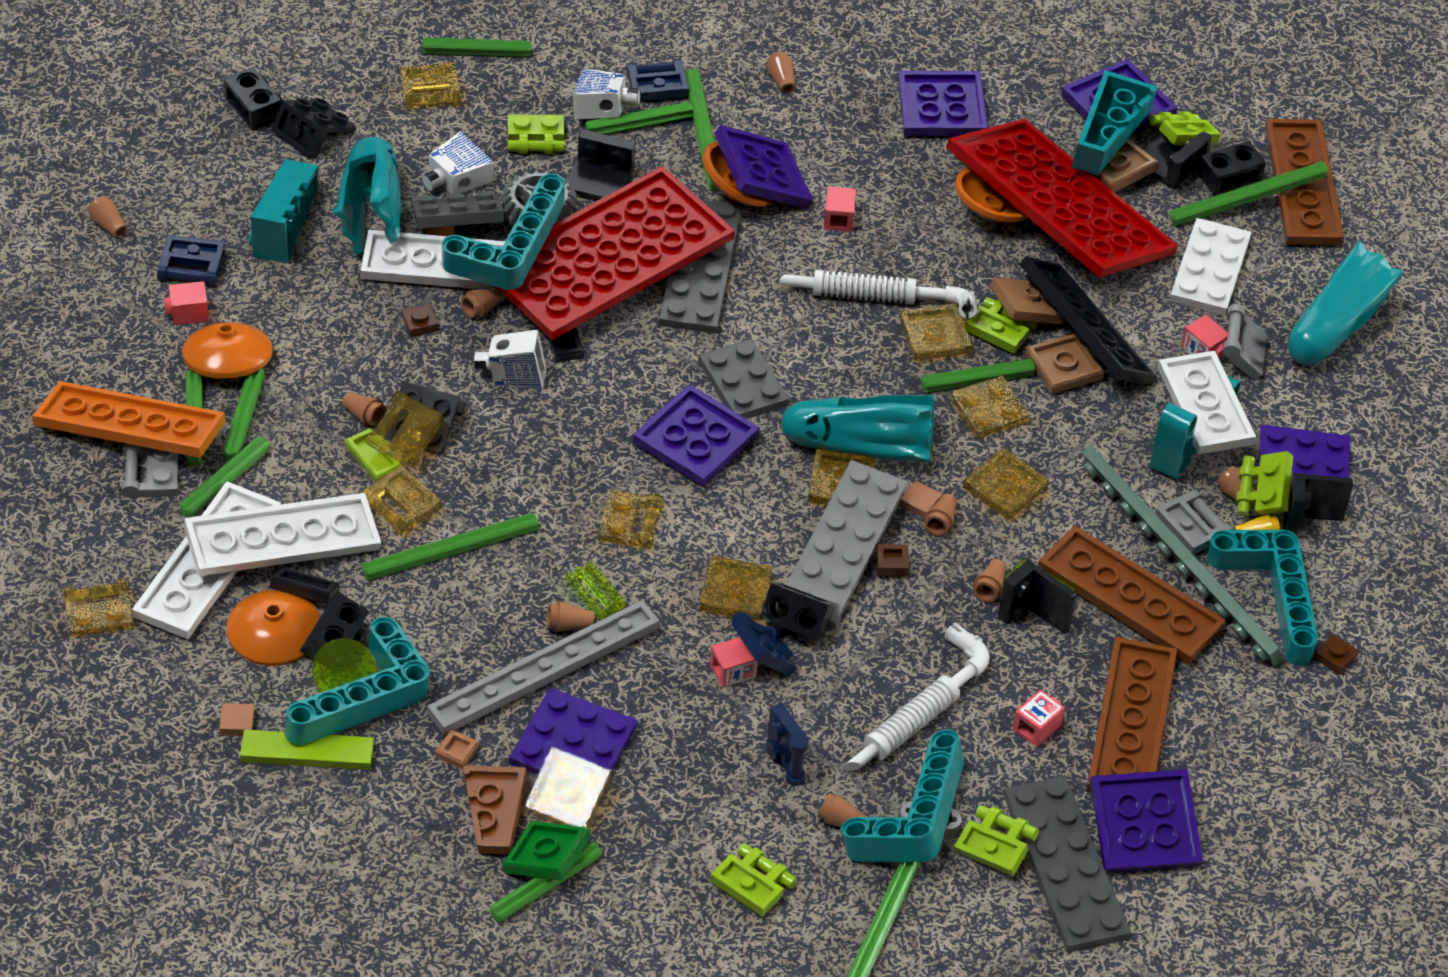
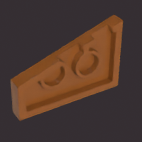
M463 765L479 853L509 854L513 849L528 778L527 769L525 767Z

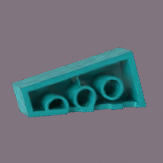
M1105 70L1079 138L1071 167L1099 175L1151 111L1158 86Z
M285 159L280 169L276 171L274 179L250 217L249 245L253 248V257L287 263L319 186L318 165Z

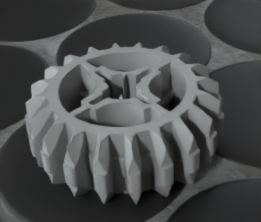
M535 170L533 174L524 171L522 177L515 175L513 181H507V185L501 194V205L505 222H509L511 228L514 227L539 179L549 174L548 170L544 173H538ZM563 178L565 182L564 207L555 223L577 212L578 197L576 196L574 186L568 183L567 178Z

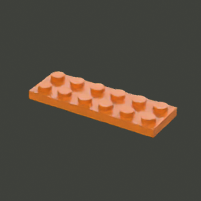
M63 381L57 383L32 415L34 426L201 458L226 423L225 412Z

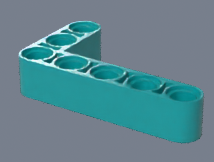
M552 173L546 174L539 179L503 247L460 235H450L444 238L441 244L443 269L453 275L507 290L520 287L564 207V179Z
M1227 376L1237 396L1241 382ZM1167 404L1158 422L1150 468L1176 480L1180 478L1178 474H1183L1193 459L1191 457L1192 454H1197L1192 443L1198 419L1196 414L1174 404Z
M1220 530L1213 533L1207 552V562L1212 567L1220 570L1269 569L1285 656L1290 663L1303 666L1310 663L1313 659L1318 635L1298 537L1289 530Z
M378 617L372 621L370 626L368 650L382 671L297 701L287 708L284 735L290 743L304 745L418 703L426 697L430 669L394 619Z
M945 729L932 735L908 817H854L842 824L841 834L849 859L858 862H927L938 855L964 766L963 751L959 735L956 731Z

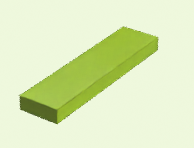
M244 729L240 762L371 770L374 737L329 735L304 745H295L286 739L285 732Z

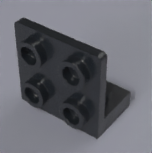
M296 98V100H283L271 130L307 157L315 158L318 156L327 133L354 132L356 126L348 121L349 117L330 108V104L324 99L314 98V100Z
M582 129L578 136V158L567 178L568 183L574 186L575 193L600 200L626 186L635 168L636 142Z
M1202 131L1195 138H1190L1183 146H1176L1171 144L1162 132L1158 133L1141 148L1158 161L1159 169L1151 173V175L1175 188L1199 167L1201 155L1209 152L1212 135Z
M403 381L385 437L388 440L442 454L455 414L463 415L466 403L459 396Z
M1293 473L1290 484L1288 512H1283V530H1289L1297 536L1298 530L1304 529L1305 518L1343 521L1353 488V479Z
M1026 560L1004 579L997 618L1007 625L1015 617L1017 619L1023 617L1029 609L1065 635L1070 629L1076 593L1068 585L1062 584L1048 574L1044 568L1035 565L1030 560Z

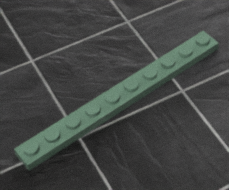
M1092 445L1082 451L1086 462L1083 464L1084 469L1093 479L1096 477L1100 478L1103 482L1101 487L1111 499L1116 496L1122 502L1119 506L1126 516L1130 519L1133 516L1136 517L1140 522L1137 525L1148 539L1153 536L1159 542L1156 546L1162 555L1167 559L1172 556L1177 562L1175 567L1185 579L1191 577L1196 582L1194 588L1204 600L1209 597L1215 603L1213 608L1216 613L1225 620L1229 618L1233 622L1232 629L1242 641L1248 639L1254 645L1251 649L1261 662L1268 660L1273 667L1282 663L1284 659L1276 643Z

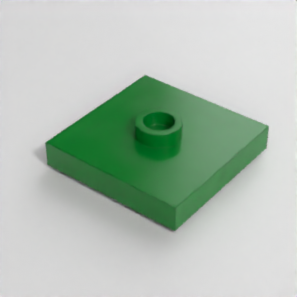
M531 821L503 862L504 872L507 874L563 881L591 838L589 828Z

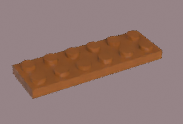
M1266 119L1265 130L1274 177L1318 162H1324L1328 168V176L1326 178L1277 193L1286 245L1342 246L1344 235L1322 121Z
M1077 526L1071 528L1038 562L1039 567L1044 568L1048 574L1059 582L1068 585L1072 591L1157 645L1176 648V657L1187 664H1190L1225 628L1226 620Z
M1115 637L1086 792L1091 793L1090 779L1092 776L1154 772L1157 770L1177 655L1176 648Z

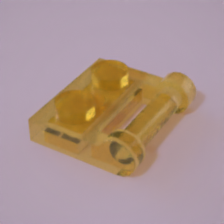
M454 62L399 67L405 110H412L414 106L452 103L453 106L461 105V93ZM450 90V92L413 95V93Z
M395 391L391 398L392 403L374 433H369L365 442L373 449L414 468L443 421V414L411 399L401 391ZM401 410L409 411L391 443L384 440Z
M403 466L398 467L362 492L366 494L369 506L393 525L394 531L401 537L411 532L414 526L442 508V500ZM385 494L407 514L401 517L379 497Z
M610 489L597 534V541L645 550L651 549L654 540L652 536L658 511L662 509L664 498L657 493L642 495ZM638 508L646 509L640 532L637 534L631 533Z
M126 578L117 579V583L73 589L72 586L63 587L70 638L134 628ZM119 595V599L75 605L76 601Z

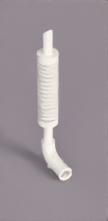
M815 270L814 277L785 274L779 279V283L782 286L813 288V296L824 294V297H827V294H830V297L836 295V298H839V295H842V298L847 296V299L853 296V299L859 297V300H862V297H865L867 301L868 298H871L870 301L876 298V301L882 299V302L888 299L890 303L891 300H894L893 303H897V300H899L901 304L905 301V304L914 305L915 298L944 300V303L959 305V313L964 318L966 314H968V318L973 317L977 313V305L979 304V300H976L975 292L953 286H946V289L916 286V279L907 278V281H905V278L899 280V277L893 280L891 276L890 279H887V276L881 279V276L876 278V275L870 278L868 274L867 277H864V274L858 277L857 273H855V276H852L853 273L847 276L846 272H844V275H841V272H838V275H836L835 271H832V274L826 271L825 274L824 270Z
M953 623L952 626H949L944 638L964 651V654L970 658L965 662V667L952 678L945 675L940 676L925 690L899 709V711L864 738L865 748L844 764L843 768L850 771L858 770L873 757L880 761L884 760L895 749L960 697L959 687L973 676L978 677L982 674L989 664L990 654L987 646L983 643V639L979 638L978 635L974 636L958 623Z

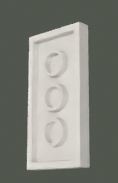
M1196 218L1169 301L1226 315L1252 232Z
M1215 350L1159 360L1157 368L1174 405L1198 416L1192 442L1197 454L1255 444L1256 435Z

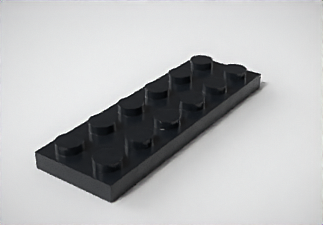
M1025 256L1019 265L1027 273L1025 275L1027 280L1039 287L1042 291L1041 296L1058 310L1057 315L1073 327V333L1079 340L1085 342L1090 347V354L1107 367V374L1117 381L1125 380L1135 385L1139 383L1151 386L1158 377L1060 264Z

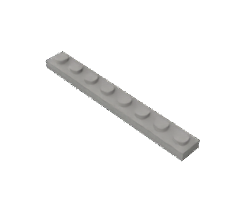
M641 600L428 705L427 714L443 735H446L451 729L456 730L659 629L660 620L645 602Z

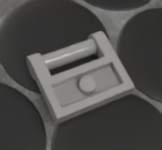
M1230 305L1227 311V318L1229 319L1227 340L1223 344V354L1251 379H1257L1263 376L1267 333L1261 326L1255 324L1245 315V308L1242 305Z
M127 443L123 444V455L126 457L125 481L122 483L121 493L124 497L178 496V453L134 446ZM138 458H147L146 483H139L137 481Z
M1197 489L1157 507L1155 511L1159 519L1193 555L1209 548L1211 536L1216 531L1235 530L1229 523H1224L1203 501L1204 496ZM1192 508H1194L1207 521V523L1213 528V530L1198 516V514Z

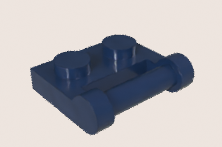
M681 58L672 59V62L643 65L626 63V74L630 87L640 89V101L689 97V87Z
M167 235L157 269V280L204 281L206 286L216 287L226 250L225 241ZM170 265L206 268L208 271L170 267Z
M738 612L733 616V628L756 661L786 676L791 675L798 669L791 659L793 656L792 651L784 643L779 642L781 638L779 630L773 626H763L754 621L745 612Z
M779 703L770 708V717L767 724L768 738L765 746L769 756L773 760L777 759L785 769L787 783L792 786H799L805 781L803 760L804 753L808 749L809 739L784 705Z

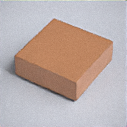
M915 481L901 498L900 507L924 518L926 512L939 501L942 493Z
M222 703L220 736H243L244 729L253 730L254 704Z
M451 729L435 751V758L463 770V765H467L479 749V741Z

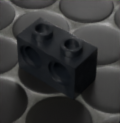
M254 67L224 78L225 99L252 131L275 121L283 100L278 92H274L270 88L267 79L263 75L260 76Z
M1246 141L1201 155L1197 175L1213 196L1262 181L1266 161L1252 143Z
M774 582L770 584L759 619L767 621L766 626H773L780 632H784L785 629L796 632L795 638L813 643V640L824 638L836 603L781 582ZM779 600H783L788 606V613L785 617L780 616L776 611V604ZM808 611L814 612L817 617V623L813 628L805 623V614Z
M337 591L300 651L326 668L333 670L338 661L345 663L353 651L354 647L349 645L354 638L359 641L369 626L364 620L370 611Z

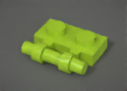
M1189 111L1179 112L1178 114L1160 112L1158 115H1151L1149 118L1150 124L1158 126L1159 130L1168 138V141L1176 146H1183L1190 138H1195L1202 131L1212 135L1210 144H1218L1221 133L1207 120H1200L1198 114H1191Z
M508 115V151H518L519 154L544 152L545 154L552 155L553 152H564V115Z
M986 297L983 306H977V313L973 317L967 318L964 323V330L1015 354L1029 337V330L1035 331L1039 322L1012 320L999 299L996 301Z
M1284 451L1261 455L1260 466L1255 467V457L1244 456L1243 466L1239 467L1238 478L1241 479L1240 491L1236 493L1238 515L1248 516L1250 506L1255 505V511L1260 515L1288 512L1293 465L1292 454ZM1258 480L1257 491L1252 492L1253 481Z
M980 805L976 810L975 816L982 819V823L978 824L971 820L968 821L954 845L955 851L965 857L1014 876L1029 850L1027 843L1020 841V839L1026 837L1035 841L1038 837L1039 829L1029 825L1028 820L1020 817L1014 819L1004 815L1001 809L996 807L987 808ZM999 826L1009 830V832L1005 835L994 829Z
M743 843L737 850V854L743 857V859L741 860L731 853L711 873L710 882L763 917L783 896L784 888L779 884L781 883L791 889L796 884L797 878L788 872L789 868L783 864H775L766 858L765 852L759 848H751ZM758 867L759 869L767 873V875H763L762 873L757 871L756 868Z

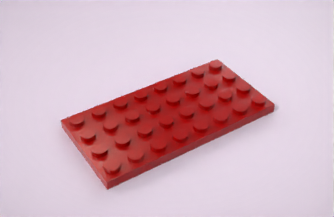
M1021 119L949 138L946 148L958 160L971 168L978 177H981L991 185L994 191L1004 196L1012 203L1014 208L1024 213L1031 219L1033 224L1044 230L1053 241L1063 246L1072 257L1078 259L1092 274L1099 278L1175 255L1178 248L1175 242L1093 174L1071 167L1073 158L1028 120Z
M661 166L555 223L522 285L512 290L496 288L553 340L733 240L735 230L667 169Z

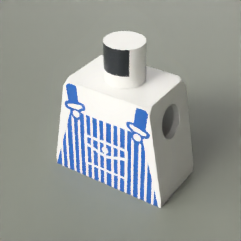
M582 69L573 93L574 119L617 118L621 115L624 104L639 105L640 89L626 88L625 75Z
M459 132L430 153L429 173L422 176V181L430 191L442 185L450 194L462 193L494 181V162L462 132Z
M538 330L495 335L492 337L489 352H475V369L491 370L495 385L542 390L547 368Z

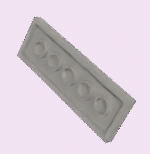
M852 460L846 468L786 584L836 603L828 625L836 628L877 544L907 488L906 480ZM779 600L778 607L788 610L786 602ZM808 611L805 614V617L817 621L814 612Z

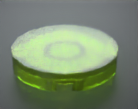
M349 638L333 639L324 644L314 656L312 664L313 681L321 693L376 673L375 659L369 649L359 641Z

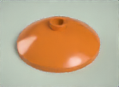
M718 141L706 147L702 156L705 171L712 183L723 195L735 202L753 207L767 206L773 202V200H767L764 197L748 195L739 191Z
M966 168L957 175L955 181L957 195L963 204L978 216L1001 223H1016L1028 219L1024 213L1014 208L1012 203L1004 196L994 191L992 186L984 179L978 177L971 168Z
M220 322L205 326L194 332L185 341L182 355L187 367L200 375L212 378H237L260 370L270 361L272 357V342L265 333L254 326L238 322Z
M275 589L264 590L244 598L233 608L227 620V637L235 652L252 663L265 666L286 665L306 656L300 649L321 616L315 605L307 598Z

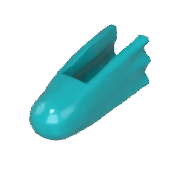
M375 136L360 139L351 149L339 188L338 202L332 213L343 220L342 234L353 242L352 251L354 254L364 252L366 197H370V204L375 214L385 223L384 233L389 243L396 242L400 237L401 192L396 155L389 142Z
M1358 240L1350 253L1331 275L1322 292L1306 308L1292 328L1288 338V351L1292 359L1298 364L1310 366L1328 357L1374 315L1389 296L1390 290L1402 277L1403 271L1392 268L1385 260L1383 254L1370 252Z
M881 395L867 398L834 397L799 401L784 411L781 428L787 439L805 447L822 449L832 453L857 454L881 460L922 461L929 463L931 452L933 451L935 396Z

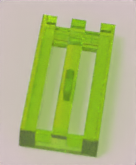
M592 560L586 563L585 568L582 566L577 567L575 573L571 571L565 573L567 583L587 607L594 611V615L599 621L626 607L624 598ZM581 578L585 582V584L590 588L591 592L605 606V610L601 608V606L596 602V600L591 596V594L586 590V588L581 584V582L578 579Z

